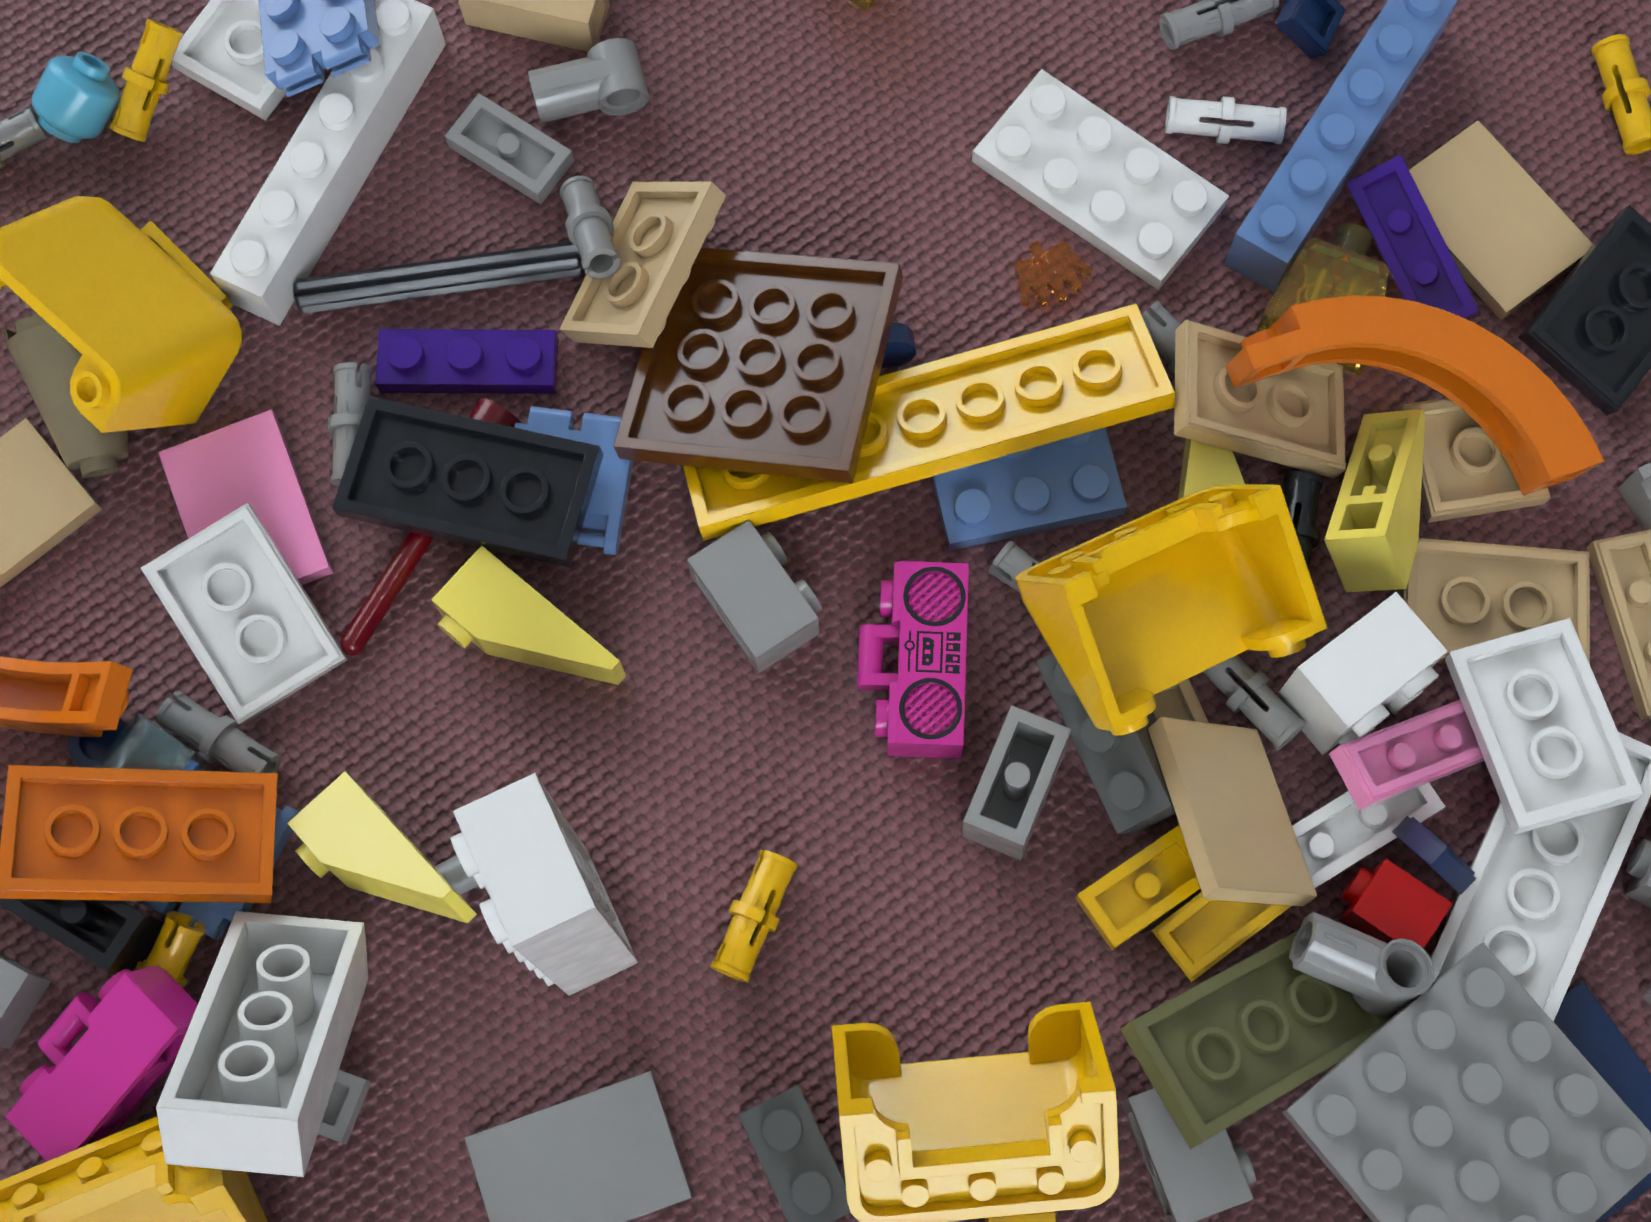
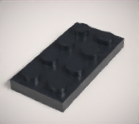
M368 396L332 509L341 517L475 547L482 545L489 550L570 568L604 454L598 445Z

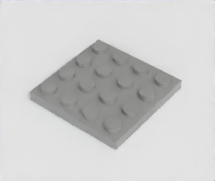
M1484 942L1469 951L1435 980L1426 992L1408 1003L1282 1111V1114L1373 1222H1595L1651 1172V1132Z

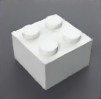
M1395 592L1298 666L1277 696L1300 719L1306 722L1302 732L1323 756L1338 743L1342 745L1373 732L1376 729L1375 727L1390 715L1385 708L1386 706L1395 715L1424 692L1423 689L1439 677L1432 667L1443 657L1447 650L1401 596Z

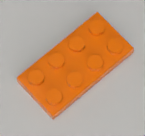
M8 765L0 843V899L271 903L278 773Z

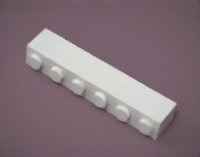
M416 0L374 1L380 45L370 49L371 61L336 77H333L332 74L329 75L210 272L220 290L229 298L233 305L279 326L294 302L293 283L297 279L308 278L446 45L434 8Z

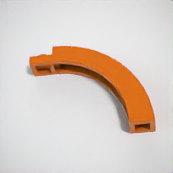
M1350 295L1321 298L1292 305L1270 329L1257 332L1241 341L1242 350L1225 366L1234 388L1290 370L1329 363L1375 366L1401 373L1420 381L1449 398L1481 426L1507 461L1523 496L1577 478L1604 462L1590 431L1572 404L1552 380L1533 362L1502 338L1476 323L1446 310L1419 302L1385 296Z
M0 656V727L54 735L102 737L104 730L117 729L119 718L127 708L129 702L128 686L133 669L113 661L45 662Z

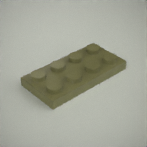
M1298 931L1130 1021L1120 1029L1190 1149L1339 1063L1391 1019L1389 1015L1378 1016L1370 1014L1360 1007L1352 993L1294 969L1289 955L1292 941Z

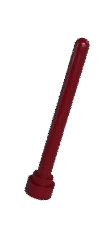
M486 398L479 399L468 417L515 427V423H521L511 412ZM413 532L407 534L341 637L340 648L346 655L355 656L362 652L435 537Z

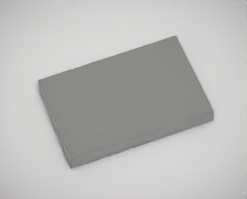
M651 1071L465 1137L490 1222H629L693 1198Z

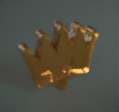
M1035 241L1029 245V249L1034 257L1017 261L1014 271L1019 283L1021 305L1023 307L1029 305L1030 296L1028 293L1031 290L1040 301V305L1046 307L1049 302L1047 288L1058 298L1057 300L1060 303H1064L1067 298V292L1064 290L1063 282L1072 287V291L1078 292L1080 291L1081 281L1077 279L1075 271L1082 273L1085 278H1090L1092 268L1071 250L1070 245L1064 241H1060L1047 252L1043 250L1039 241Z

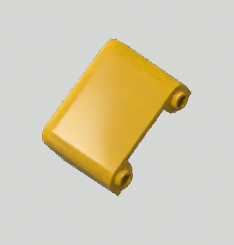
M74 196L0 228V289L2 287H9L82 354L70 379V394L79 412L101 433L196 424L238 354L242 343V330L238 319L232 311L111 203L101 197Z
M1226 484L1200 490L1031 566L1015 577L1024 605L1094 726L1098 729L1110 731L1115 736L1135 732L1149 723L1147 715L1151 714L1157 707L1154 695L1246 650L1268 651L1271 658L1294 654L1306 647V638L1327 629L1280 485Z
M1091 1002L1058 1004L1047 1007L1037 1013L1028 1028V1052L900 1064L899 1047L896 1038L887 1028L875 1023H855L832 1026L847 1203L851 1214L859 1222H947L1085 1209L1102 1204L1111 1198L1116 1191L1119 1182L1116 1088Z
M158 1116L0 1181V1222H268L246 1172L165 1164Z

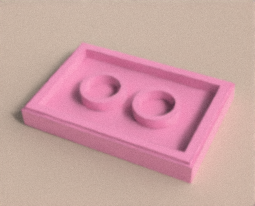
M272 409L158 452L188 539L246 503H249L301 585L334 573L278 418Z

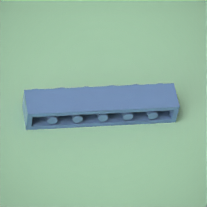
M1458 0L1387 1L1236 232L1224 265L1273 293L1277 291L1443 33Z

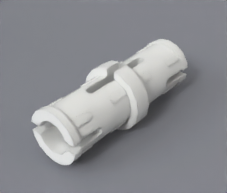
M1170 96L1166 113L1165 133L1172 134L1173 132L1216 137V143L1228 144L1231 138L1274 142L1281 145L1285 132L1287 110L1285 107L1274 108L1236 104L1234 97L1223 96L1220 102L1181 99L1176 98V96ZM1200 117L1221 118L1226 120H1242L1251 122L1249 124L1229 121L1200 119Z

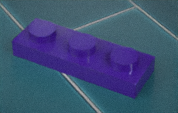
M1401 154L1346 183L1404 300L1440 308L1467 320L1481 315Z
M379 329L375 385L380 393L556 394L559 338L556 330Z

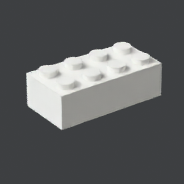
M242 911L235 912L156 1106L165 1164L304 1177L369 979L364 923Z

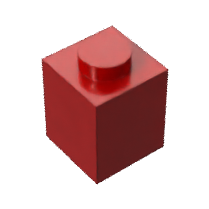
M1385 859L1371 871L1360 867L1352 877L1340 897L1349 905L1339 921L1350 928L1385 943L1403 938L1414 941L1424 949L1453 903L1388 859Z

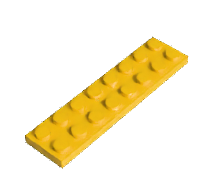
M1136 303L879 376L853 483L683 466L698 527L703 541L726 535L747 520H750L754 527L1172 409L1175 403V392Z

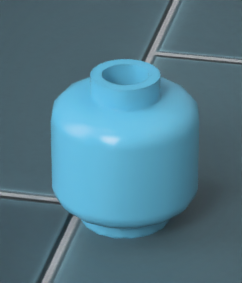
M77 52L75 57L59 55L50 59L32 94V107L39 116L38 123L53 136L71 143H79L82 139H93L101 135L120 99L119 87L108 75L110 72L109 66L101 59L85 52Z

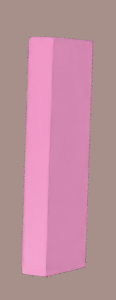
M1461 700L1344 743L1329 753L1359 811L1485 761Z

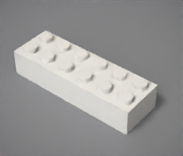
M535 773L453 811L462 832L450 837L451 842L467 876H474L481 889L485 887L491 897L480 903V908L492 936L497 944L503 942L509 954L514 952L520 963L524 961L529 971L534 970L539 979L543 978L547 986L556 984L570 996L638 963L587 848Z

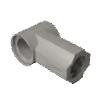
M613 38L599 42L588 51L585 58L528 71L541 123L598 109L608 115H627L638 111L649 101L650 95L637 46L633 41L625 38Z
M1312 912L1303 919L1301 927L1292 941L1289 959L1292 960L1294 969L1352 993L1360 1007L1370 1014L1385 1016L1394 1013L1426 992L1434 980V966L1430 956L1423 947L1414 941L1401 938L1385 943L1315 912Z

